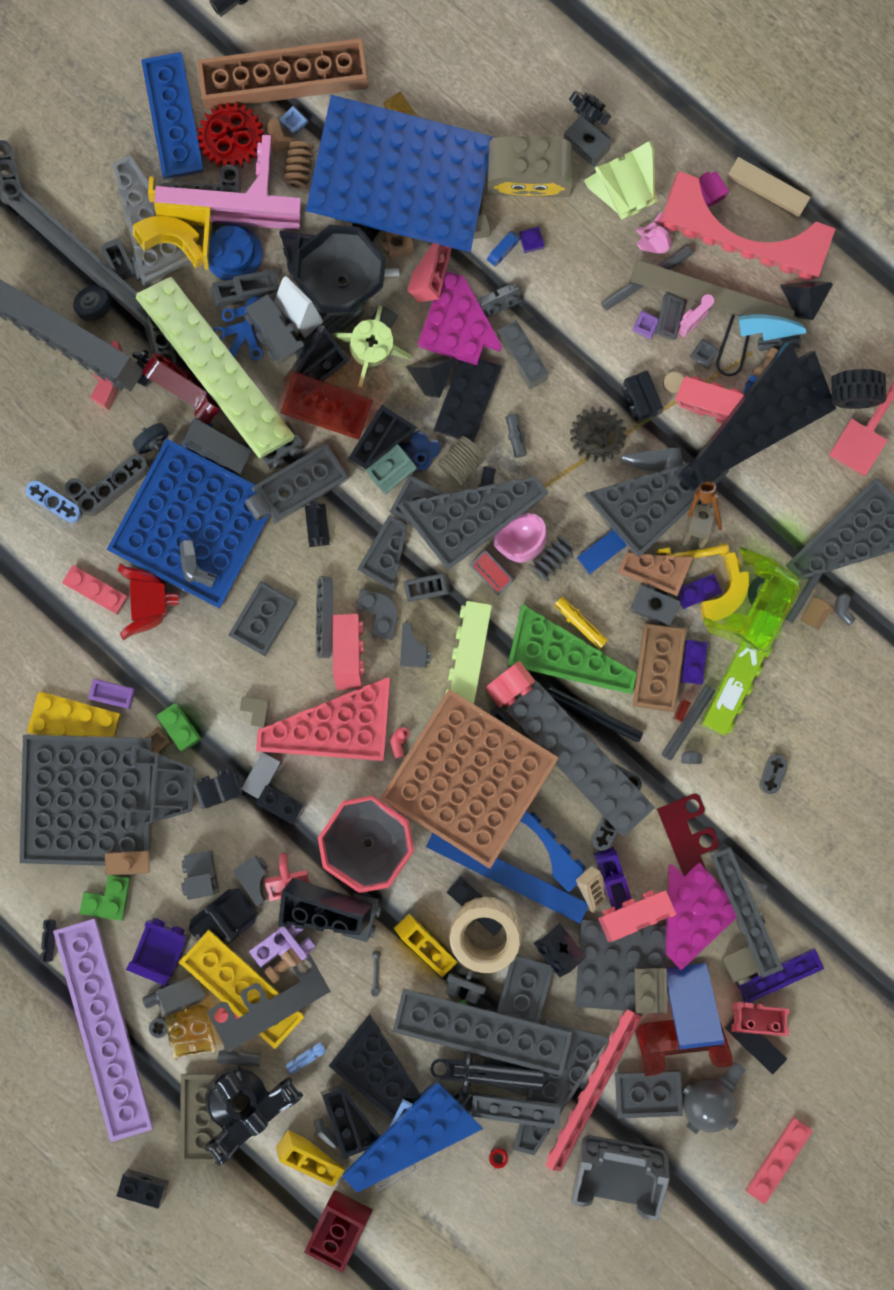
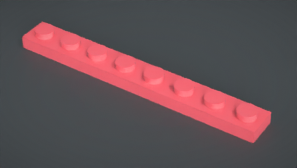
M627 1009L621 1015L619 1026L611 1034L609 1045L600 1055L597 1068L590 1074L586 1089L580 1093L579 1102L576 1108L569 1114L565 1129L559 1133L555 1148L548 1154V1161L545 1166L549 1169L562 1171L642 1018L638 1013Z

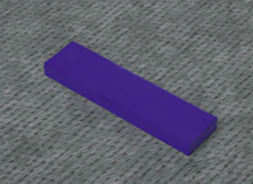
M813 948L782 962L783 970L764 978L755 974L750 977L751 981L739 985V983H736L744 1003L755 1001L823 970L824 966L816 949Z

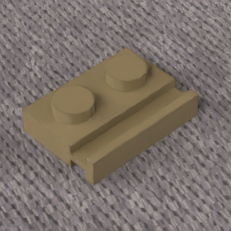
M634 968L635 1013H668L667 969Z

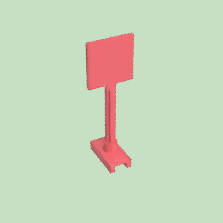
M894 382L886 393V401L878 406L867 426H863L857 421L850 419L829 453V456L863 476L867 475L888 441L875 433L874 429L894 399Z

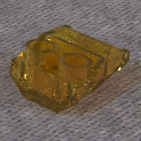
M197 1004L165 1017L169 1045L174 1061L182 1057L210 1052L215 1054L217 1052L211 1021L208 1016L209 1007Z

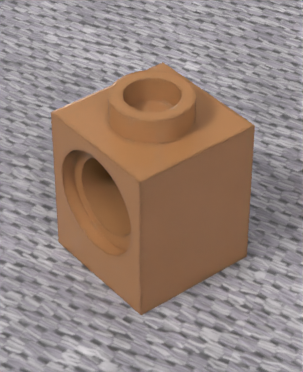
M385 232V239L382 240L384 252H389L390 258L414 253L411 237ZM395 240H401L403 242L400 246H394L392 244V242Z

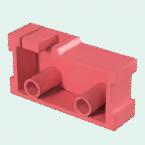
M732 1003V1011H734L732 1032L789 1036V1028H787L789 1009L763 1007V1004Z

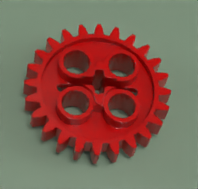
M227 102L226 108H223L221 104H218L219 110L216 111L214 108H211V115L205 113L207 120H200L203 126L197 129L199 134H201L197 136L198 141L201 142L199 144L200 150H204L202 152L204 157H208L210 163L215 161L217 167L223 163V166L233 165L236 167V164H239L241 168H244L243 162L246 161L248 164H251L250 157L257 159L255 151H257L258 142L262 143V135H265L264 130H261L263 128L262 122H258L259 117L254 115L252 109L247 111L246 105L239 108L238 103L235 102L234 106L230 107L229 102ZM235 121H242L238 126L233 125ZM216 128H222L219 133L213 132ZM243 139L249 140L244 145L240 144V141ZM224 146L229 147V149L225 152L220 151V149Z

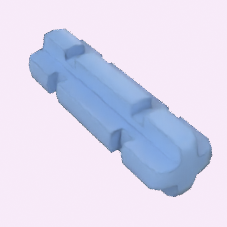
M319 1042L313 1046V1049L310 1048L296 1057L295 1061L292 1060L287 1063L286 1068L288 1072L294 1074L299 1071V1068L302 1069L314 1061L317 1056L323 1055L326 1052L324 1045Z

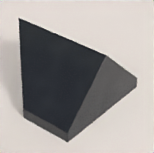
M824 281L780 285L792 310H795L796 317L814 320L833 286L831 282Z
M440 357L409 365L406 368L425 396L440 398L455 359Z

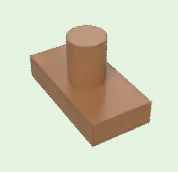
M150 851L105 853L106 875L150 873Z

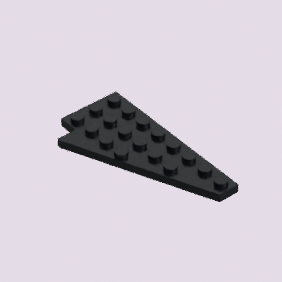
M792 342L784 343L691 463L699 483L707 482L836 410V406L832 404V395L815 351H810L798 358Z

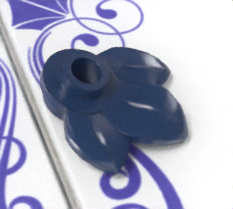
M417 430L412 435L410 443L399 444L418 468L417 470L420 471L428 469L432 464V459L438 456L441 450L440 441L432 440L429 442L427 435L421 430ZM420 457L425 458L423 462H418Z

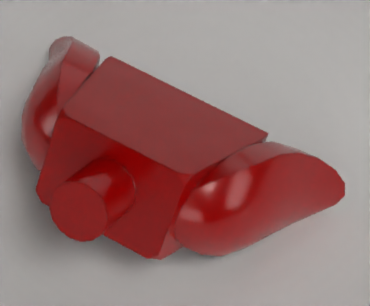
M119 563L118 572L130 580L131 620L133 621L120 632V636L124 641L133 635L146 632L161 624L164 616L168 615L167 606L179 605V593H167L166 585L162 583L161 578L148 571L130 568Z

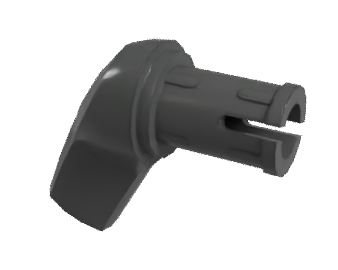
M182 541L180 543V560L185 579L188 582L196 581L212 588L216 575L199 569L193 541Z

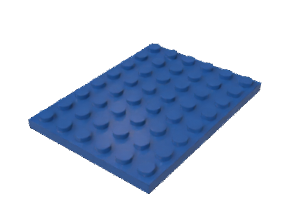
M331 94L306 211L470 252L488 166L489 142L493 139V136Z

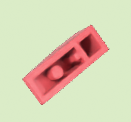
M432 243L413 271L408 285V292L418 303L440 298L451 247Z

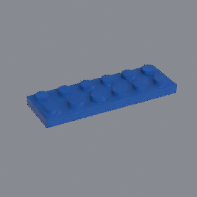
M182 52L141 59L163 179L204 172Z

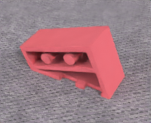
M684 376L675 400L679 407L701 416L706 414L715 417V422L722 424V421H725L744 394L738 389H725L722 385L715 382L709 384L695 376L691 378Z
M358 614L333 615V676L337 690L362 688L361 673H364V661H361V654H364V641H360V634H364V624L359 621Z

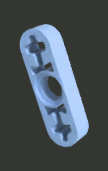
M32 481L26 486V494L30 499L69 523H76L80 520L82 511L73 502L39 481ZM39 487V490L46 495L44 498L38 494L34 495L32 489ZM56 496L59 498V504L52 508L49 506L48 501L51 497ZM64 506L70 510L75 508L74 512L76 515L68 518L69 514L62 510Z

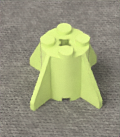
M651 141L624 154L625 157L616 158L609 163L597 166L595 168L596 173L584 180L587 188L615 210L621 220L636 215L643 208L658 202L655 193L654 147Z
M382 305L378 306L375 320L361 321L352 333H330L335 340L350 343L352 357L358 364L363 366L358 384L360 388L363 386L367 367L374 368L381 365L387 360L389 354L409 360L411 358V354L393 345V336L390 328L379 321ZM367 341H373L375 344L373 347H369Z

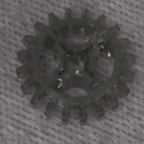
M602 406L599 407V411L591 407L590 413L585 409L583 410V416L578 414L576 416L577 421L572 422L573 429H570V434L573 436L570 438V442L576 443L573 446L574 450L580 449L578 452L579 456H582L584 453L586 454V461L590 457H594V463H597L598 458H601V461L604 463L606 456L612 460L614 458L613 453L619 455V448H624L625 443L623 441L626 440L627 435L623 433L626 432V427L621 426L623 419L616 420L618 417L617 413L610 415V408L603 412ZM596 420L604 421L607 424L600 425ZM588 423L590 433L586 435V438L582 439L581 430ZM614 430L615 440L608 446L606 436ZM595 432L598 434L602 433L601 438L598 435L594 436ZM596 444L600 449L591 448L589 445Z

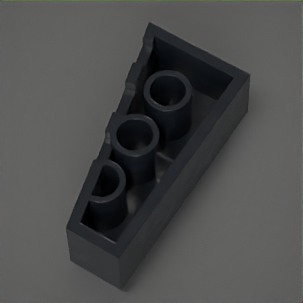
M292 878L282 890L278 926L286 927V925H293L297 929L311 927L315 928V931L329 929L333 930L334 933L361 935L370 922L372 903Z

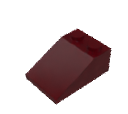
M334 1190L304 1253L343 1273L373 1209Z

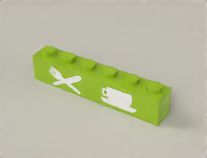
M760 609L754 613L700 725L722 736L732 732L736 723L733 720L736 714L740 715L745 706V703L742 701L745 695L749 696L754 688L752 681L755 676L758 677L764 667L761 663L764 657L768 658L773 649L771 643L774 638L777 639L782 631V627H780L782 620Z

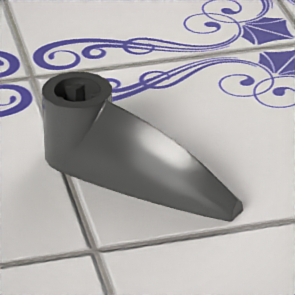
M681 448L621 455L623 462L648 471L659 472L683 465Z

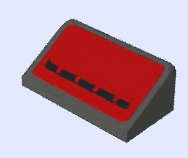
M486 550L469 565L497 596L514 582L513 578Z

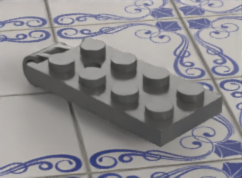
M324 444L253 486L252 491L257 494L247 499L245 504L256 521L271 514L273 517L272 521L276 524L349 480V477L328 445ZM285 490L288 492V496L282 497L280 492Z

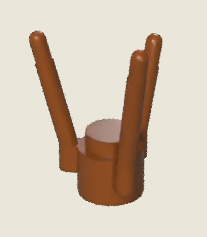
M711 481L700 483L699 491L694 492V499L687 516L691 517L698 500L705 504L713 502L718 530L721 531L722 522L718 506V495H716V485Z

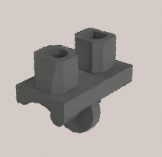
M461 967L458 974L464 975L466 978L449 973L446 993L457 997L462 986L469 989L465 1000L476 1004L486 988L485 985L470 979L479 981L481 975L473 972L471 969L466 970Z

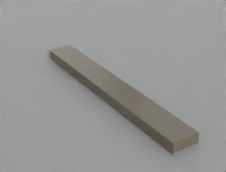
M636 260L630 278L631 282L670 293L701 304V299L704 295H712L714 298L712 308L736 316L766 314L792 320L795 310L640 260Z

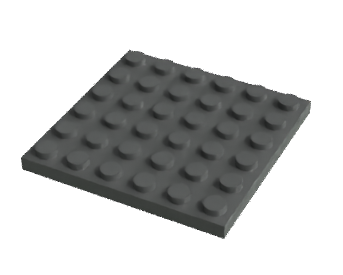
M24 734L19 863L105 866V853L150 851L151 824L127 830L125 829L127 809L149 810L152 766L132 765L130 760L132 745L153 751V738Z

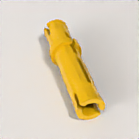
M564 596L553 605L567 618L566 621L568 623L571 622L598 649L608 641L580 613V610L571 605Z

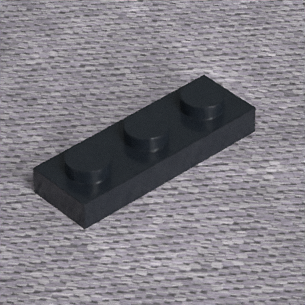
M461 876L446 892L460 906H464L466 902L475 898L483 897ZM483 917L476 919L494 936L503 927L498 921L491 918Z

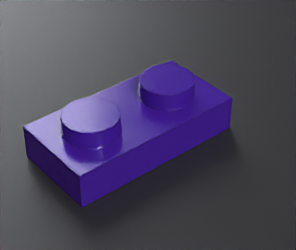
M711 574L681 587L677 598L680 601L682 610L723 592L715 574Z
M685 640L681 683L703 685L707 642Z

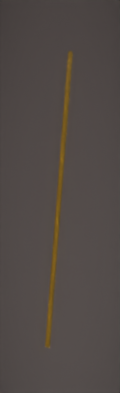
M753 352L747 353L744 360L753 355ZM741 358L722 369V371L727 372L739 364ZM717 372L703 382L709 383L722 374ZM676 400L664 406L663 412L677 404ZM655 417L639 422L542 485L544 487L549 486Z

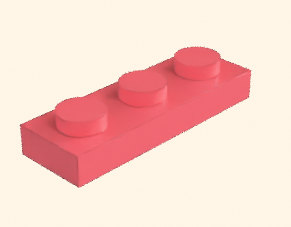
M73 565L62 584L117 615L128 596Z

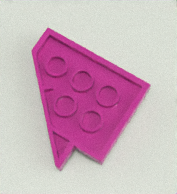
M446 271L440 298L432 302L418 341V347L478 365L483 347L501 352L502 345L464 276Z
M697 863L685 876L673 864L668 865L667 894L677 915L666 918L665 954L679 970H682L736 919L725 890L701 863Z

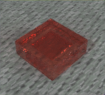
M685 699L681 700L672 717L673 720L679 723L682 722L691 702Z

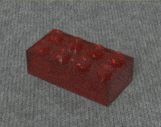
M290 369L276 410L280 414L359 440L373 399Z

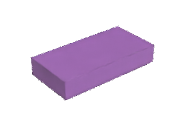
M93 679L88 699L131 709L136 689Z

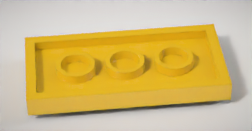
M39 691L27 732L36 735L115 737L121 714Z

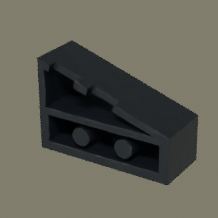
M381 405L346 461L365 472L418 427L384 405Z

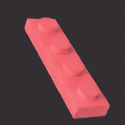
M793 1117L745 1189L746 1192L763 1204H766L813 1130Z

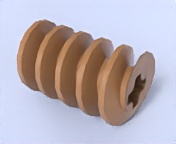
M293 141L288 146V158L285 162L287 166L284 168L283 181L292 188L307 189L308 185L303 183V181H309V177L304 174L311 172V169L306 166L312 165V161L307 158L314 157V154L309 151L314 149V146L303 141Z

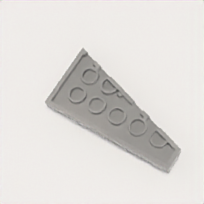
M131 155L114 162L112 168L141 281L144 286L191 261L182 249L171 243H160L145 251L142 249L132 235L133 224L145 218L156 216L155 203L149 201V182Z

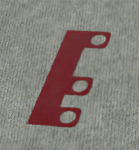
M692 794L657 808L683 875L685 876L697 863H701L706 869L701 855L719 846L714 830L706 828L692 834L687 820L700 816L705 812L700 796ZM696 800L699 803V810L696 813H689L685 807L687 801ZM701 835H711L713 844L707 848L701 846L699 842Z

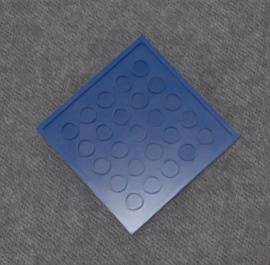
M166 438L106 550L221 609L271 514L256 521L246 506L245 501L257 494L252 491V487L255 484ZM192 540L199 569L216 575L212 588L196 581L188 582L185 579L180 560V543L182 541Z

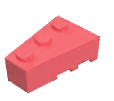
M651 890L641 894L643 899L635 902L634 898L623 902L622 908L615 910L614 907L602 911L603 916L598 919L608 942L615 941L649 925L656 924L667 917L677 915L666 890L657 893Z

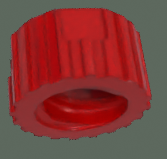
M495 1147L491 1150L489 1163L495 1169H502L507 1165L508 1154L505 1149ZM500 1153L503 1156V1161L496 1162L493 1159L494 1155Z

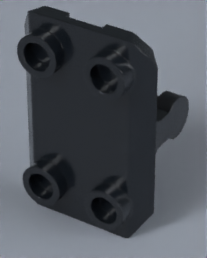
M239 888L228 889L190 920L188 928L197 941L210 929L228 945L256 922L258 912Z

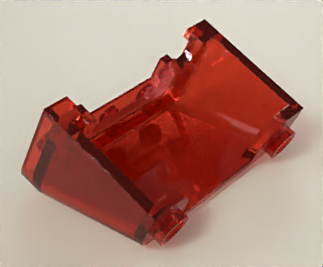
M673 1019L640 1024L635 1030L640 1070L645 1077L658 1075L665 1069V1056L702 1051L709 1052L710 1061L717 1067L733 1066L732 1053L721 1022L724 1044L679 1049Z

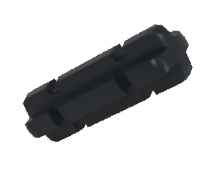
M46 919L43 921L44 932H42L41 943L43 952L40 955V960L42 962L53 961L54 954L52 952L55 941L53 930L56 929V921Z

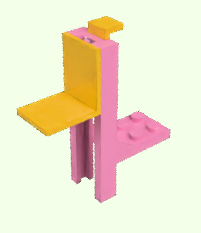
M262 135V143L258 142L257 179L246 193L156 186L155 190L154 177L149 176L148 196L149 201L155 203L156 216L174 217L191 226L205 227L203 241L205 270H209L210 264L209 250L212 223L300 230L301 198L269 195L271 135Z

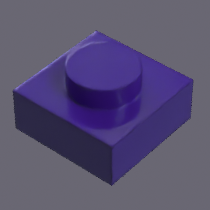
M539 226L519 232L524 254L544 249Z

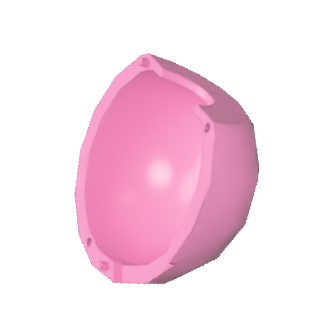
M526 513L519 516L494 536V545L508 559L518 563L533 560L542 552L547 541V529L542 518L536 514Z

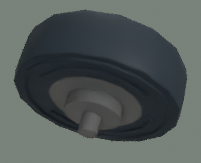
M95 285L82 289L75 296L73 302L75 312L85 321L100 319L109 311L111 306V298L106 290Z
M162 423L154 424L147 429L144 427L142 429L143 432L135 438L132 445L139 454L147 453L155 448L158 450L160 448L159 445L168 437L169 432Z

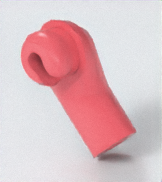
M398 728L390 739L394 759L405 756L402 745L410 735L407 728Z

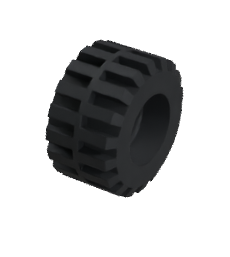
M853 369L835 374L831 377L832 404L840 408L862 409L884 403L886 401V374L873 369Z

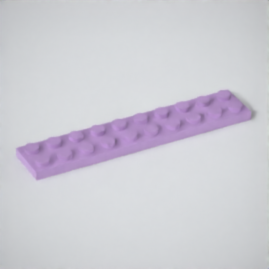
M97 918L54 930L53 933L110 1142L152 1130L154 1126Z

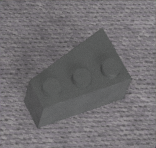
M268 294L246 307L244 317L249 325H254L258 331L256 336L262 344L265 343L269 348L267 352L273 362L277 361L278 364H281L304 347L301 340L297 342L292 334V327L290 325L287 326L281 312Z
M195 418L183 440L184 448L238 476L241 475L252 451L248 449L249 446L241 441L236 442L230 439V436L218 432Z

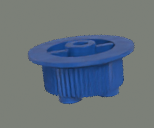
M229 225L221 227L212 234L210 238L209 270L216 277L226 281L232 280L234 276L251 274L257 271L262 261V246L257 236L251 230L243 226Z

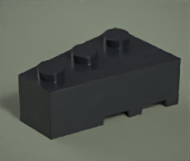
M319 325L284 378V381L295 396L301 400L350 360L326 327Z
M341 1084L321 1091L343 1159L366 1151L380 1137Z

